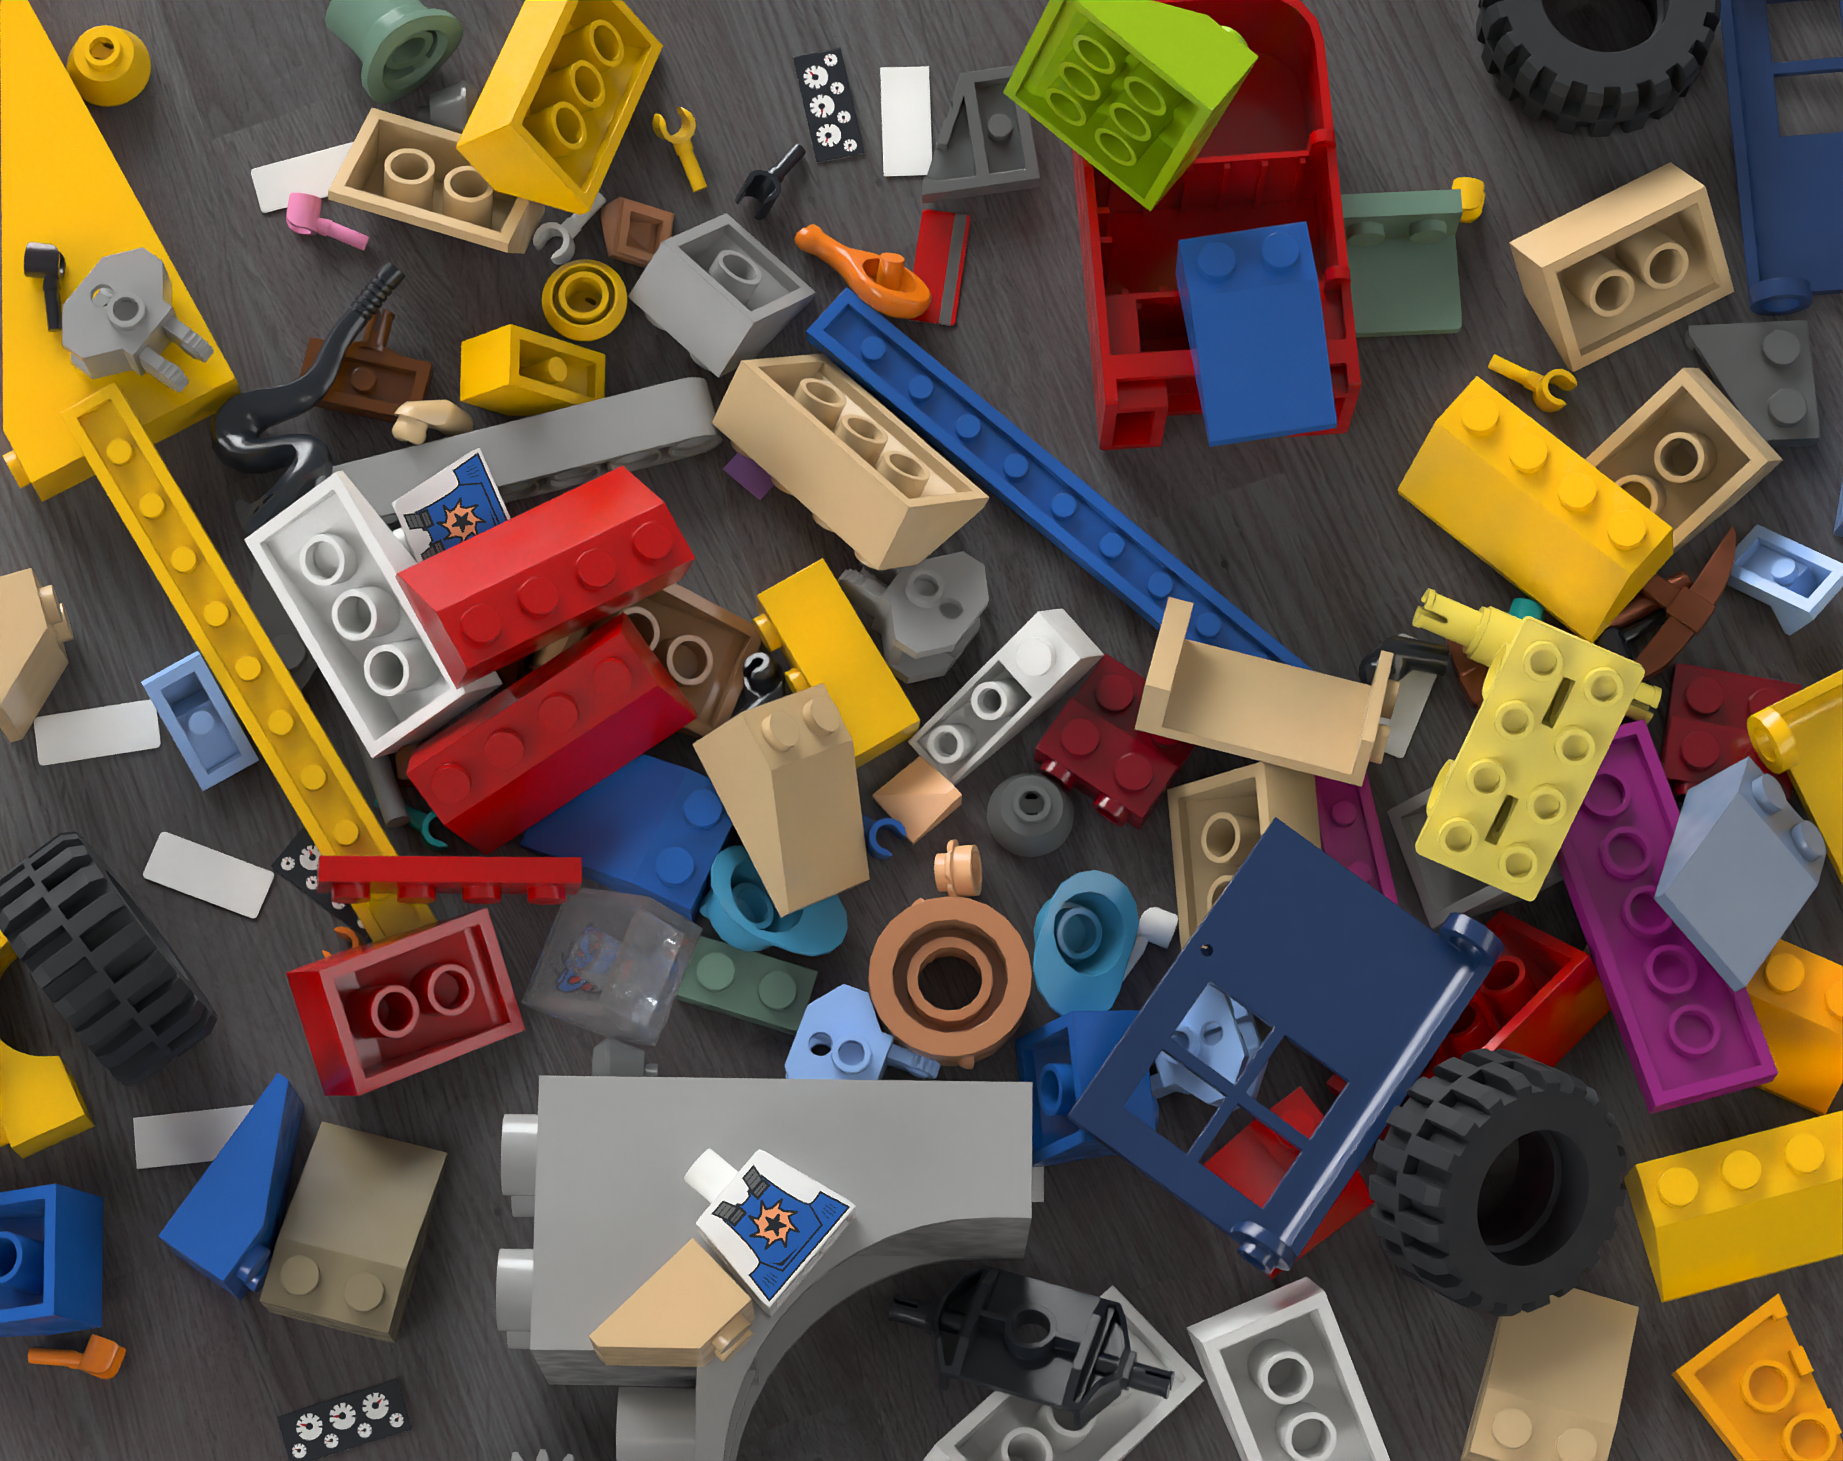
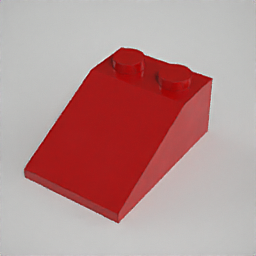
M487 907L354 947L286 972L325 1096H360L525 1030Z

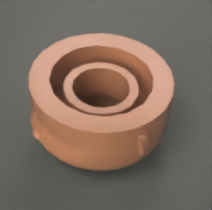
M945 896L927 900L919 898L913 902L911 907L906 908L891 920L878 937L870 958L868 991L880 1029L883 1033L894 1036L895 1045L909 1049L911 1052L930 1058V1060H936L941 1066H960L964 1069H973L975 1062L993 1055L1009 1042L1021 1026L1029 1004L1032 970L1029 954L1020 934L1006 917L990 906L961 897ZM956 957L966 960L975 968L981 980V988L971 1004L959 1010L946 1011L934 1007L924 999L918 986L919 976L927 964L937 958Z

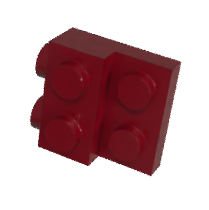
M1105 653L1074 698L1070 697L1035 747L1034 761L1041 765L1038 769L1040 774L1056 780L1066 792H1070L1075 787L1093 799L1092 808L1107 821L1119 827H1123L1128 822L1140 830L1198 745L1136 730L1135 725L1146 679Z
M1676 663L1671 674L1659 756L1675 801L1683 804L1687 790L1749 756L1764 774H1770L1779 782L1785 793L1786 800L1789 802L1792 782L1787 772L1773 773L1762 762L1750 740L1747 719L1751 715L1801 691L1802 685Z

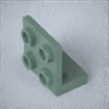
M1461 189L1341 194L1356 338L1458 333L1463 323L1455 234L1463 213Z

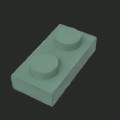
M695 934L675 995L676 1000L796 1036L807 1005L811 1002L819 973L816 970L753 951L745 952L733 948L729 944Z

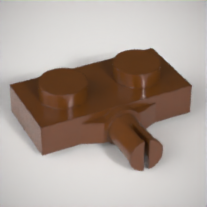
M377 308V313L375 315L372 314L373 318L366 324L363 340L352 342L346 351L335 383L327 395L314 407L396 423L398 417L394 413L402 404L407 401L427 400L434 373L432 362L404 357L386 347L396 315L384 308L381 315L380 309ZM310 337L299 378L313 365L325 340Z

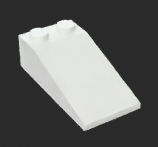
M337 471L244 539L372 759L396 753L402 746L407 744H418L503 684L496 671L464 687L456 689L395 577L397 573L418 563L343 471Z
M1304 1277L1187 1327L1212 1394L1242 1461H1390L1327 1295L1322 1288L1308 1277Z
M1112 1285L1100 1297L1121 1303L1126 1317L1130 1347L1132 1351L1137 1352V1362L1175 1372L1172 1389L1167 1400L1163 1399V1397L1132 1388L1128 1391L1122 1390L1121 1395L1082 1428L1078 1429L1073 1427L1074 1413L994 1391L940 1439L923 1461H1122L1190 1396L1204 1380Z

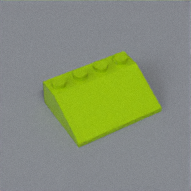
M1049 0L1003 93L1151 212L1196 159L1259 56L1248 48L1244 38L1232 28L1220 26L1208 15L1153 0Z

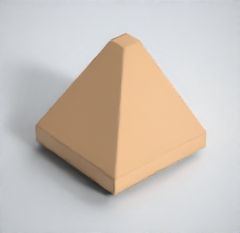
M921 756L916 758L872 795V799L889 818L899 821L905 827L907 839L913 845L962 805V794Z

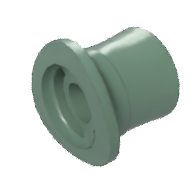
M331 0L325 17L326 27L329 31L339 38L363 64L361 80L364 90L373 101L381 104L393 103L405 97L428 80L451 57L463 38L464 28L454 15L446 10L428 9L420 0Z

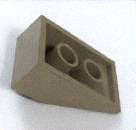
M322 1121L277 1238L260 1297V1302L271 1313L396 1344L448 1160V1153Z

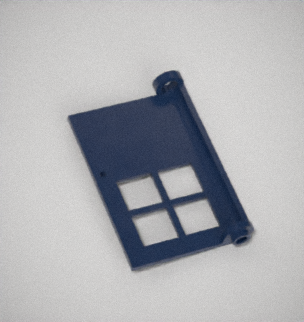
M1719 0L1722 2L1720 20L1750 309L1755 314L1765 316L1792 314L1808 308L1813 303V295L1843 293V132L1780 137L1774 77L1843 72V57L1772 63L1766 4L1809 0ZM1839 0L1843 35V0Z
M1275 817L1065 1118L1239 1243L1241 1246L1237 1250L1238 1254L1253 1267L1268 1274H1271L1275 1267L1289 1271L1388 1124L1386 1120L1393 1108L1400 1106L1407 1096L1406 1091L1417 1081L1503 953L1505 947L1502 941L1486 926L1471 917L1456 912L1449 914L1439 929V936ZM1208 983H1211L1272 1028L1234 1084L1171 1039V1036ZM1283 1037L1347 1082L1310 1138H1307L1246 1093ZM1161 1051L1225 1096L1187 1153L1123 1108ZM1236 1106H1239L1300 1151L1262 1208L1198 1162Z

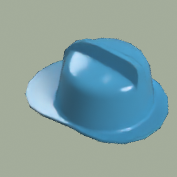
M744 845L729 846L716 855L711 866V889L701 900L699 911L703 916L710 919L715 931L730 946L745 952L762 951L769 947L777 946L792 953L812 957L829 954L842 944L848 930L847 913L838 895L780 917Z
M1098 870L1074 874L1061 883L1054 896L1045 902L1036 917L1033 930L1035 941L1033 972L1037 989L1046 1004L1060 1016L1071 1011H1108L1120 992L1130 954L1135 945L1139 919L1136 902L1128 887L1114 875Z

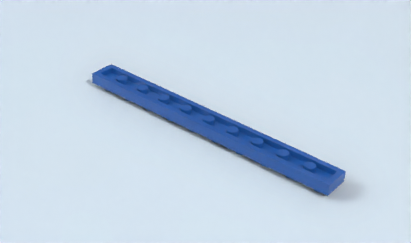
M848 287L806 330V340L1158 631L1161 628L1168 598L1180 599L1194 603L1185 639L1314 671L886 318L861 300Z

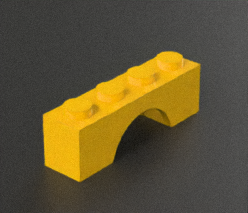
M0 930L1 978L5 970L18 956ZM0 1038V1147L10 1143L11 1148L24 1159L95 1127L72 1071L60 1056L24 1054L7 1046Z

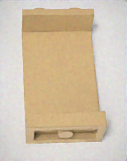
M1172 597L1168 598L1135 725L1136 730L1362 787L1369 761L1378 764L1382 763L1391 726L1379 724L1380 717L1391 719L1398 695L1400 682L1389 679L1394 653L1381 650L1372 685H1367L1185 639L1194 603Z

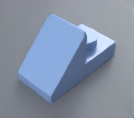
M1757 524L1736 547L1734 563L1727 585L1770 605L1784 633L1790 636L1813 621L1843 587V563Z
M198 651L141 682L202 791L259 761Z

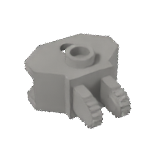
M143 247L102 257L63 304L62 344L71 353L72 365L92 380L129 370L135 371L140 376L148 372L173 391L181 393L189 383V380L177 365L167 361L161 356V353L171 341L190 357L201 362H206L214 352L208 342L177 319L172 307V283L164 263ZM98 289H100L99 292L97 293V295L92 299L93 294H94Z
M964 551L924 559L918 565L887 570H876L860 562L864 570H867L870 574L875 575L878 580L888 585L887 588L872 578L864 576L862 572L860 573L856 569H846L838 578V584L849 602L852 601L855 606L874 617L871 628L882 635L884 660L893 675L906 684L946 675L978 633L980 628L979 616L989 602L985 565Z

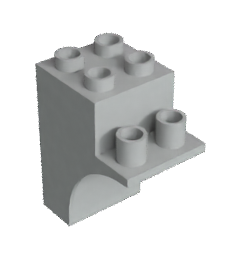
M539 1075L538 1114H504L501 1140L502 1194L511 1196L513 1217H534L533 1249L499 1250L496 1280L498 1331H507L508 1349L531 1350L545 1379L550 1385L696 1386V1388L619 1387L616 1461H736L740 1441L751 1410L766 1381L787 1351L807 1329L832 1308L866 1287L890 1276L918 1267L960 1260H1024L1032 1219L1033 1082ZM709 1148L738 1172L759 1149L763 1150L845 1197L856 1206V1218L772 1317L759 1307L697 1231L696 1222L711 1203L683 1179L694 1162ZM692 1238L752 1299L755 1320L751 1322L750 1330L754 1335L736 1355L725 1363L716 1356L705 1367L606 1365L596 1355L589 1339L591 1333Z

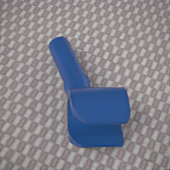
M862 814L865 845L868 853L878 860L890 859L893 854L878 845L876 832L886 829L891 831L895 837L904 841L907 837L905 827L893 818H883L876 822L869 816Z

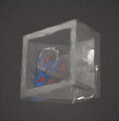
M580 887L577 895H566V902L561 904L521 1003L536 1011L617 1041L656 1047L660 1034L669 1020L670 1009L684 974L693 960L694 949L703 928L651 897Z

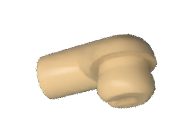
M448 400L407 401L394 413L398 418L393 425L392 434L395 439L407 443L409 441L413 445H420L426 440L427 428L438 430L445 436L452 437L472 432L474 423L472 417L467 412Z

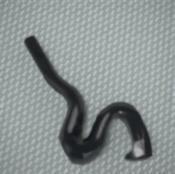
M389 261L384 262L375 273V277L371 278V283H367L366 289H363L360 292L361 295L355 298L356 301L350 304L351 308L349 307L333 326L323 342L313 365L302 377L291 383L242 392L228 399L220 406L211 420L212 449L223 464L243 474H266L291 465L276 484L259 500L251 504L243 500H238L235 503L238 521L248 536L332 475V457L328 446L321 439L310 434L301 433L261 439L259 436L268 428L311 410L327 395L335 383L346 351L368 321L373 318L372 314L375 315L377 313V308H381L382 302H386L387 296H390L392 290H395L406 277L401 270Z

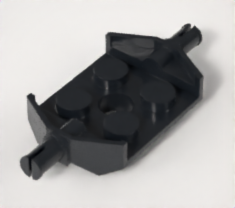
M982 1264L964 1271L942 1297L935 1295L932 1304L896 1293L889 1308V1321H896L924 1329L926 1334L931 1335L940 1389L947 1391L950 1377L1074 1413L1073 1427L1078 1429L1082 1428L1121 1395L1122 1390L1128 1391L1132 1388L1163 1397V1399L1167 1400L1172 1389L1175 1376L1174 1371H1167L1137 1362V1352L1131 1350L1126 1317L1119 1302ZM1024 1324H1037L1045 1328L1049 1334L1039 1342L1027 1343L1017 1339L1013 1332Z

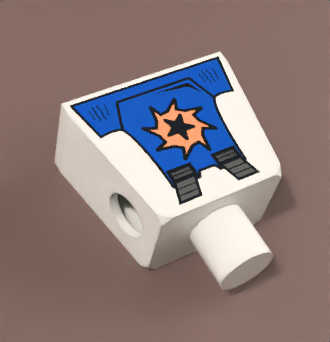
M480 448L467 453L392 502V506L402 526L392 532L417 563L511 519Z
M709 1148L694 1162L683 1179L711 1203L696 1222L698 1233L759 1307L770 1317L773 1316L856 1218V1206L848 1199L760 1149L754 1153L738 1172Z

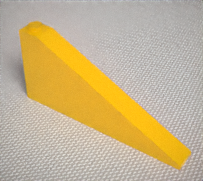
M0 0L3 431L13 448L12 451L2 456L20 489L32 483L39 498L44 502L95 475L59 413L113 381L121 388L153 444L215 414L220 406L228 399L240 394L241 390L233 372L29 1ZM29 242L53 244L63 254L66 260L64 277L60 281L61 290L59 291L62 311L63 304L102 257L141 247L145 248L164 263L172 283V307L177 319L208 342L214 350L213 354L206 362H201L190 357L172 341L161 353L163 358L177 365L189 380V383L181 393L173 391L148 372L140 376L135 371L129 370L92 380L72 365L71 353L62 344V331L48 332L43 291L44 279L25 276L24 254L26 245ZM98 289V290L93 294L92 299L97 295V293L99 292L100 289Z

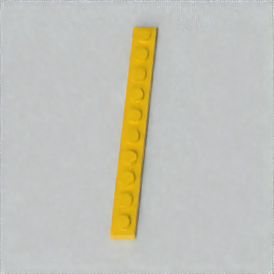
M113 381L59 413L321 855L399 856L119 385ZM371 894V901L351 904L372 941L438 921L428 904L397 902V894Z

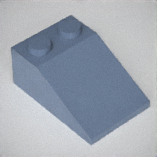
M1748 756L1687 790L1654 899L1732 990L1737 992L1747 986L1818 886L1827 847L1818 828L1812 822L1804 821L1788 803L1779 782L1770 774H1764Z

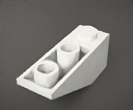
M1064 609L1038 611L908 742L921 757L955 786L1057 702L1104 654Z

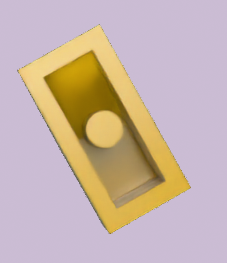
M513 324L461 342V402L507 416H535L605 398V354Z

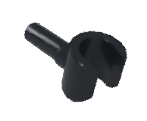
M796 143L768 171L754 170L750 172L735 198V203L738 205L746 196L754 197L762 203L754 218L756 220L766 218L781 193V183L784 177L806 154L805 149Z
M29 242L26 245L24 254V274L26 277L44 279L43 291L48 332L62 331V309L59 291L61 290L60 281H62L65 274L66 260L53 244Z
M1660 608L1622 629L1621 627L1607 629L1593 644L1633 661L1628 644L1635 642L1661 626L1669 617L1666 616V610Z

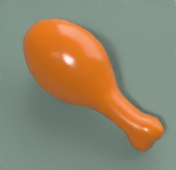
M815 224L808 225L797 232L794 240L798 248L806 253L815 255L835 269L845 280L851 291L877 312L898 319H912L922 315L930 306L932 299L930 290L918 276L904 267L905 258L895 253H882L878 255L849 248L825 234Z

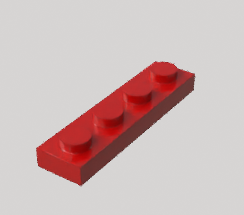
M319 856L317 866V893H331V901L342 904L371 901V894H397V902L404 904L436 902V894H462V902L485 905L501 902V894H527L528 903L555 905L565 903L566 895H577L582 884V857Z

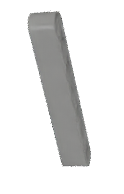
M689 377L333 466L332 474L337 471H343L389 529L394 531L402 526L392 506V502L477 448L481 449L505 504L584 484L621 466L632 472L705 453L721 444L723 438L721 431L712 424L716 413L707 381L700 377Z

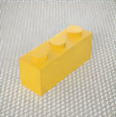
M823 558L757 595L756 610L759 616L753 618L752 622L760 639L769 652H773L778 648L791 667L789 671L784 673V676L793 694L822 683L824 684L853 740L856 769L913 737L919 731L920 718Z

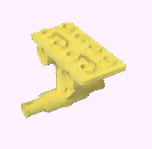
M1428 588L1421 598V601L1425 603L1424 608L1421 606L1417 607L1412 626L1421 627L1463 645L1462 650L1463 653L1467 654V658L1490 668L1482 688L1484 701L1456 760L1449 759L1446 761L1434 782L1426 806L1428 818L1415 843L1416 852L1423 857L1526 901H1533L1540 891L1624 716L1636 721L1644 719L1647 725L1654 715L1648 711L1649 706L1657 709L1662 689L1641 682L1645 674L1641 664L1530 616L1522 620L1492 606L1488 608L1482 606L1477 611Z

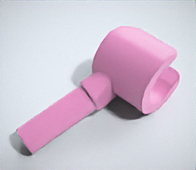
M305 193L290 194L286 222L294 233L299 235L320 234L325 237L329 236L360 250H365L370 238L369 236L335 223L332 220L320 218L323 201L321 198Z

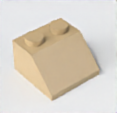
M32 568L0 576V728L10 743L24 738L69 663L63 642L74 639L63 603L59 604L53 585L42 587Z
M692 1238L591 1333L589 1339L596 1355L606 1365L705 1367L716 1356L725 1363L736 1355L754 1335L750 1330L751 1322L755 1320L753 1303L745 1291Z

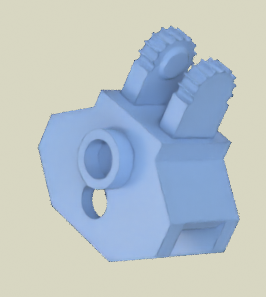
M1211 983L1207 984L1171 1036L1172 1040L1233 1084L1262 1044L1253 1014ZM1163 1051L1155 1059L1158 1073L1150 1076L1152 1095L1156 1099L1173 1092H1180L1187 1095L1193 1094L1205 1103L1219 1107L1225 1096ZM1268 1060L1246 1091L1255 1100Z
M842 984L807 1005L784 1066L786 1079L882 1080L887 1065L922 1079H936L941 1065L936 1060H930V1058L895 1045L894 1036L881 1032L869 993ZM818 1045H825L831 1049L824 1056H817L811 1052Z

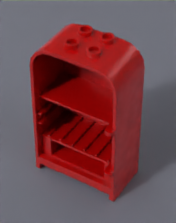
M1153 0L1208 15L1220 26H1227L1238 32L1246 41L1248 48L1259 57L1196 159L1151 212L1072 149L1099 449L1105 451L1161 447L1167 416L1203 414L1175 274L1179 240L1305 221L1307 223L1319 283L1337 427L1286 435L1285 438L1348 432L1360 393L1361 377L1325 42L1318 20L1300 0Z

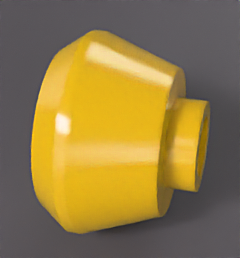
M101 25L87 30L79 37L68 56L67 72L82 99L97 106L112 107L127 103L142 92L151 74V59L146 46L136 35L121 28Z
M590 259L575 260L562 265L548 278L542 293V308L550 326L562 336L576 341H592L608 335L620 324L627 309V292L621 277L608 265Z

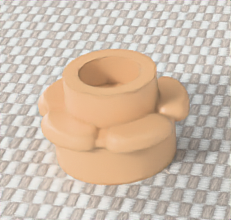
M950 840L947 844V853L936 854L934 873L939 892H948L950 897L961 898L980 895L982 889V863L976 845L959 846L957 840Z

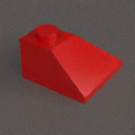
M1301 1086L1269 1109L1307 1138H1310L1324 1117ZM1255 1119L1204 1163L1203 1166L1262 1208L1300 1151ZM1358 1169L1295 1262L1374 1204L1375 1201L1370 1199L1369 1190ZM1275 1267L1271 1274H1265L1271 1281L1284 1270Z

